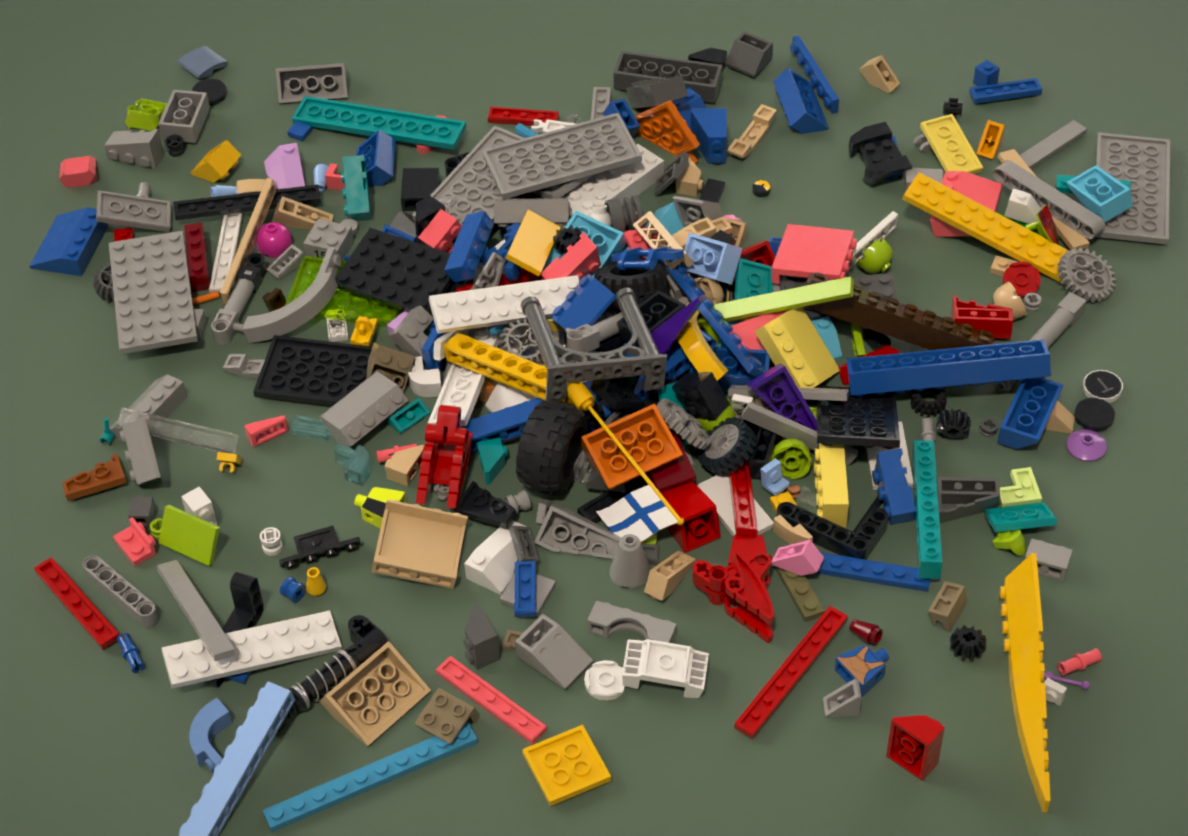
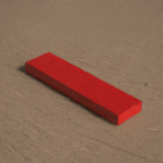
M490 107L488 123L512 125L521 123L525 126H534L535 119L541 120L546 123L547 119L559 120L558 111Z

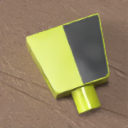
M374 487L368 496L358 494L354 505L361 507L362 519L381 529L387 499L406 503L405 492Z

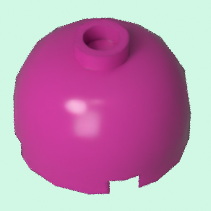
M267 223L259 228L257 232V251L262 255H269V258H278L293 244L290 231L281 223Z

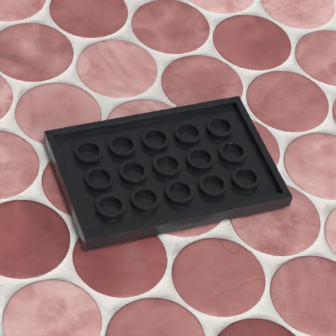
M369 228L335 277L338 285L337 289L408 313L410 310L421 305L431 315L429 296L445 294L453 282L444 270L450 253Z
M274 335L253 391L254 397L333 406L366 380L368 359L372 346Z
M816 386V388L849 390L847 401L816 400L817 443L825 446L840 444L845 447L858 445L865 448H872L874 446L885 449L900 448L896 394L894 391L886 392L882 395L872 393L857 397L851 395L849 387Z

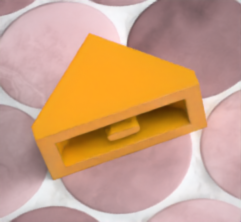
M988 120L976 154L994 159L1003 143L1005 125Z

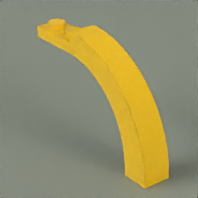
M697 309L677 340L698 372H712L718 381L729 370L715 355L703 337L697 323V316L701 312Z

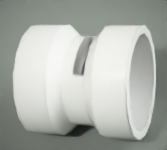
M268 527L260 533L262 549L266 555L275 556L283 550L281 534L277 528Z

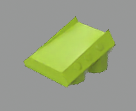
M141 98L135 101V105L127 107V118L124 122L129 129L133 127L153 131L157 128L167 103Z

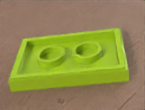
M167 505L164 509L159 544L210 566L214 562L220 527L176 507Z

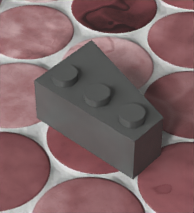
M937 477L940 523L983 512L985 509L997 508L1000 499L999 478Z

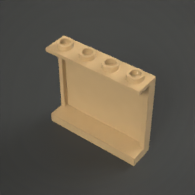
M387 499L371 572L454 589L468 516Z

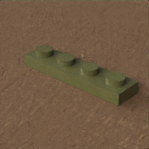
M775 553L770 554L771 559H773ZM774 566L804 622L821 617L825 611L805 575L800 576Z

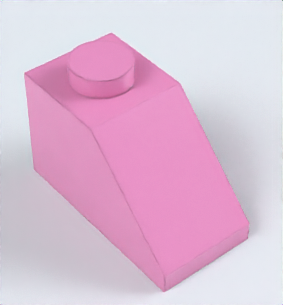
M811 540L778 548L771 563L774 566L803 576L816 573L820 569L824 556Z

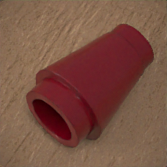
M856 619L851 622L849 627L850 631L869 645L878 644L883 635V630L879 628V625Z

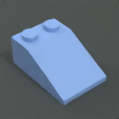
M689 232L684 251L694 263L689 268L683 261L680 264L688 272L732 285L743 248Z

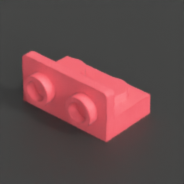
M132 517L129 519L131 526L114 535L113 538L131 563L137 566L156 555L154 548L156 542L151 535L145 533L146 530L142 523H137Z

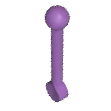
M1045 672L1044 674L1045 680L1049 678L1081 686L1083 689L1090 687L1087 681L1079 682L1054 676L1051 672Z

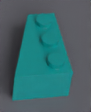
M364 155L342 157L344 172H341L342 183H345V188H342L343 199L347 201V204L344 205L345 216L348 215L349 219L356 221L371 220Z

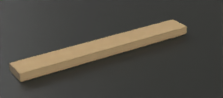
M1015 149L998 154V159L1001 163L1010 160L1036 176ZM1052 217L1058 235L1070 250L1073 248L1078 250L1079 247L1082 249L1089 247V242L1084 236Z
M267 178L221 289L220 294L223 304H226L237 284L236 277L244 264L247 265L246 257L252 253L256 243L257 232L264 223L276 193L274 180L271 178Z

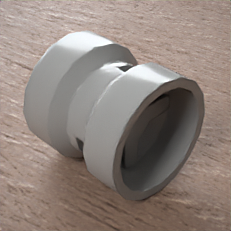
M525 490L519 491L515 496H505V502L514 507L517 514L519 510L526 511L531 509L530 499Z

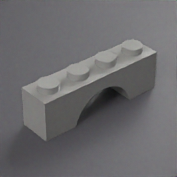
M596 601L587 619L588 633L609 638L618 631L631 630L642 635L645 640L650 639L674 643L677 635V624L669 620H662L649 614H641L628 608L613 606L607 602Z

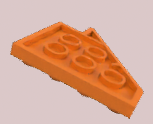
M671 100L635 115L640 125L636 133L638 136L676 157L685 152L689 154L690 159L694 163L698 162L691 150L697 148L700 144Z

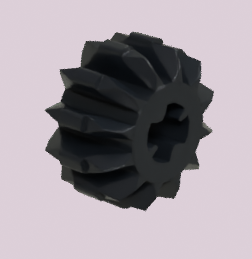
M571 224L569 228L563 226L562 231L556 230V235L553 236L554 248L558 250L560 255L566 254L568 252L566 248L570 244L574 246L581 239L579 235L582 232H580L578 227L573 229Z
M960 409L944 410L943 413H939L936 424L937 431L940 432V436H946L947 439H962L970 431V417L967 416V412H961Z
M964 624L962 629L956 628L950 636V651H954L955 657L961 656L962 661L968 658L972 662L974 657L980 659L982 653L986 651V636L982 635L981 629L975 630L974 625L971 628H967Z

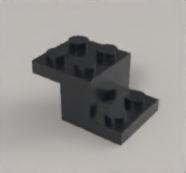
M589 351L588 353H600V352ZM640 376L593 380L590 390L597 394V398L607 402L613 410L628 409L633 411L634 409H643L646 403L634 393Z

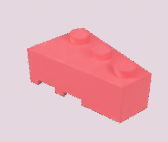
M583 232L579 235L581 239L574 246L570 244L566 248L568 252L561 259L557 257L540 273L542 280L578 275L580 281L584 276L594 273L601 266L597 246Z

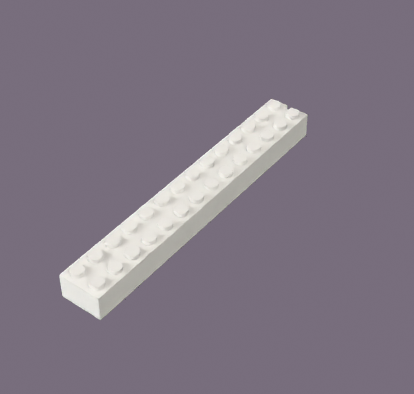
M637 144L636 146L642 155V161L595 174L588 181L582 183L563 197L568 198L569 220L575 211L589 216L592 212V205L605 204L606 200L618 198L621 206H623L624 197H628L630 200L631 196H638L664 174V160ZM505 239L494 247L498 250L505 243ZM479 262L473 276L474 283L484 268L481 262Z

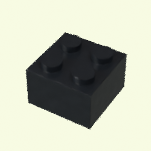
M712 372L686 373L672 386L676 398L681 402L685 411L696 419H716L730 405Z

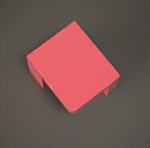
M330 163L325 174L327 189L342 191V188H345V183H342L341 175L338 173L337 164Z

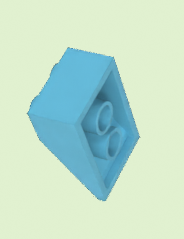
M1097 165L1067 182V186L1084 207L1101 217L1104 222L1133 206L1131 189Z

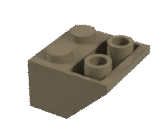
M374 343L368 359L366 379L378 371L396 383L401 391L404 392L409 377L408 372L411 370L415 356Z

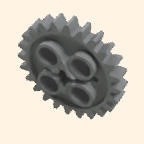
M1081 247L1078 250L1073 248L1071 251L1068 250L1057 264L1059 266L1057 271L1060 272L1058 277L1063 278L1061 284H1066V290L1071 289L1073 294L1076 293L1079 297H1084L1086 302L1089 299L1092 303L1096 300L1098 302H1101L1102 299L1105 300L1114 291L1113 289L1116 286L1114 284L1116 278L1113 277L1115 272L1110 271L1112 266H1107V260L1102 261V255L1097 257L1095 251L1089 253L1088 248L1085 251Z
M665 398L656 405L669 428L681 435L689 444L704 450L711 443L710 436L702 428L701 423L695 417L688 414L681 406Z

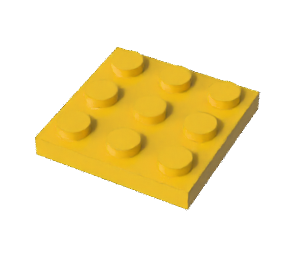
M583 725L522 749L523 756L549 806L611 781V775Z

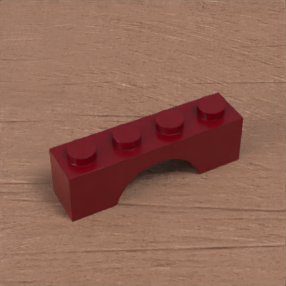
M203 223L184 225L188 274L192 292L209 290L210 276Z

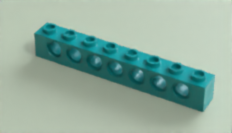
M914 440L912 471L914 503L916 507L919 578L940 579L942 549L934 441Z

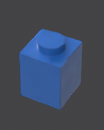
M989 60L984 61L975 67L973 83L977 86L998 84L1000 68Z

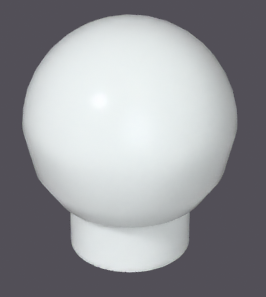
M592 205V212L589 214V217L611 227L612 219L607 212V205Z

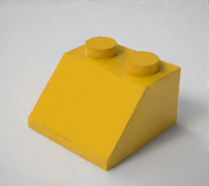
M225 140L210 150L191 171V174L213 183L219 179L224 180L229 175L228 170H232L239 163L237 160L241 154L228 140Z

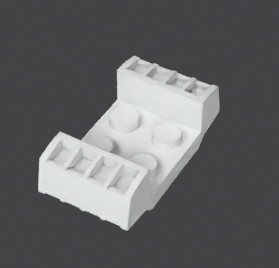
M628 639L622 671L623 685L638 689L640 680L685 687L683 697L699 698L704 691L709 653L694 650L691 646L650 639L644 641Z

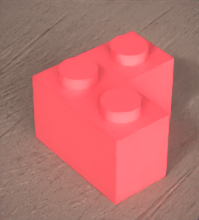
M440 209L418 238L425 246L450 253L454 247L452 241L458 236L462 225L456 218Z

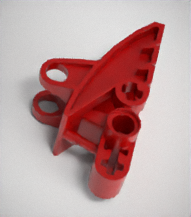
M440 405L436 424L428 423L426 426L425 441L427 444L424 445L416 503L426 504L431 485L434 483L449 485L447 507L457 508L466 471L470 466L473 433L469 432L468 428H460L461 407Z
M734 550L733 562L727 567L722 565L713 566L705 560L696 561L692 568L693 584L708 594L711 604H724V611L731 618L735 617V621L742 626L746 625L748 630L755 635L758 634L759 638L769 644L773 640L771 623L774 621L773 606L767 592V588L770 585V576L767 572L771 567V557L767 553L758 552L746 560L738 551ZM763 558L768 562L765 565H759L756 561ZM730 605H732V606L738 605L737 608H736V607L730 608Z

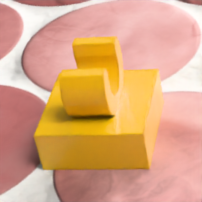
M218 452L216 460L221 462L219 470L225 472V467L230 465V473L234 474L236 472L235 465H241L242 457L237 454Z

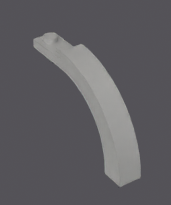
M335 248L327 249L315 280L297 299L275 311L247 316L242 331L249 343L273 339L274 335L281 336L295 330L312 319L327 305L338 287L335 277L341 265V257L337 254Z

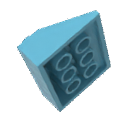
M578 211L574 212L565 226L569 228L571 224L573 229L578 227L580 232H584L597 246L601 262L599 268L609 263H614L615 261H611V254L622 251L626 244L623 232ZM553 245L542 271L557 257L561 259L565 253L560 255ZM596 271L594 273H590V275L594 277Z

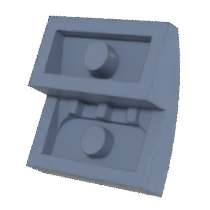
M204 46L181 57L178 60V64L200 79L212 76L215 69L226 67L227 60L207 46Z

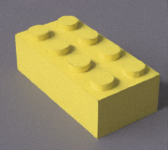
M819 443V448L815 449V461L817 462H814V474H816L815 489H817L816 505H818L817 515L846 528L849 501L844 446L840 444L825 446Z

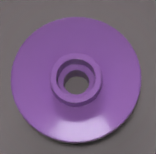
M1083 429L1074 431L1068 436L1066 448L1074 458L1092 462L1101 459L1105 455L1107 444L1105 439L1097 432Z

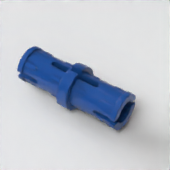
M122 633L125 641H123L121 635L117 637V642L123 651L122 656L128 661L131 671L139 673L136 665L139 666L141 671L145 668L139 656L140 651L137 646H134L130 634Z

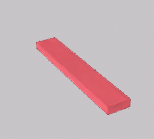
M452 656L448 657L436 669L437 675L532 745L547 731L545 724Z

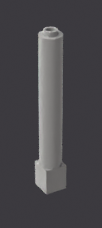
M1069 292L1058 304L1057 311L1030 340L1044 339L1047 348H1049L1069 325L1073 326L1084 314L1086 300ZM1007 380L1003 383L995 384L998 389L1009 391L1018 381Z

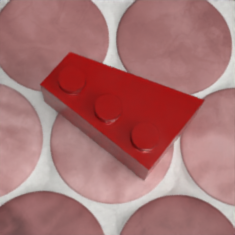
M953 295L951 318L954 322L970 324L977 330H987L997 339H1011L1013 327L1012 309L989 303L987 306L976 304V300L971 299L970 302L958 300L959 297Z

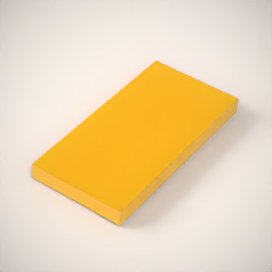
M528 209L505 259L539 276L554 244L553 236L556 235V230H560L561 227Z

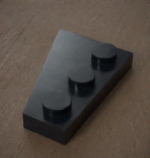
M472 481L459 500L457 508L453 509L454 513L468 516L469 519L503 528H508L517 514L514 507L500 498H495L488 490H483L474 481Z

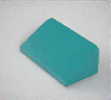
M418 397L390 416L386 422L401 434L431 412L420 397Z

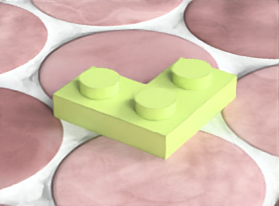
M1031 467L1011 470L1010 476L1014 486L1000 488V507L1042 502V496Z

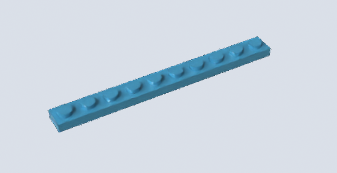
M467 722L451 745L434 736L262 810L271 832H274L478 744V739L469 722Z

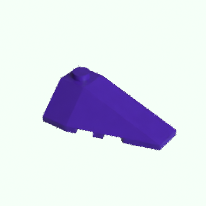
M704 295L697 297L651 332L660 354L669 355L667 351L673 347L705 299Z

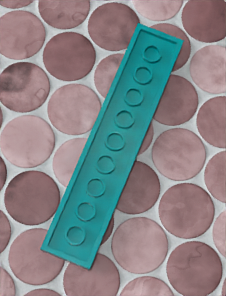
M304 96L291 118L293 124L301 122L311 127L372 136L380 129L397 141L452 150L456 149L467 127L466 121Z

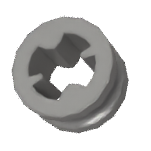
M1037 293L1025 295L1023 304L1026 310L1037 311L1040 308V295Z

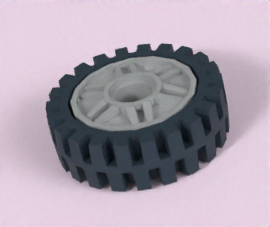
M726 418L725 422L722 420L719 426L716 425L712 431L709 430L707 432L711 443L704 450L698 449V459L706 469L716 476H725V473L727 475L731 474L732 470L735 472L738 470V465L743 466V461L750 458L748 454L753 453L754 450L752 448L756 445L754 442L756 441L755 433L740 418Z

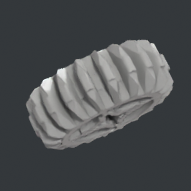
M526 318L523 323L516 320V325L510 322L509 328L505 327L498 343L501 350L528 359L541 365V361L544 362L536 341L531 338V335H534ZM527 340V346H524L522 350L523 343ZM510 345H513V348L518 350V354L511 349Z

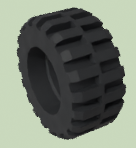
M618 262L609 263L599 268L594 275V278L615 295L622 288L633 289L637 298L636 302L640 303L642 297L651 296L658 290L668 295L666 269L659 262H657L652 270H646L645 268L619 270L617 267ZM616 299L607 308L614 311L621 310Z

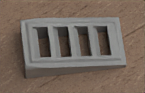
M292 244L266 270L280 280L304 264L308 258L304 252Z

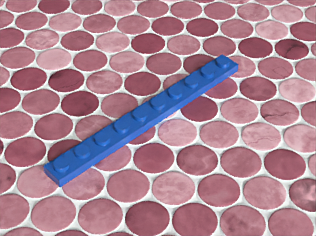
M660 260L691 301L705 294L700 287L695 285V279L687 275V269L684 266L678 264L670 270L664 261ZM705 297L698 310L745 370L756 377L765 373L761 368V362L751 355L752 351L742 344V338L732 331L733 327L722 319L724 317L722 313L713 307L714 303Z

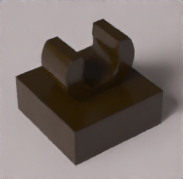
M275 288L271 293L268 292L262 297L269 312L288 304L281 289Z

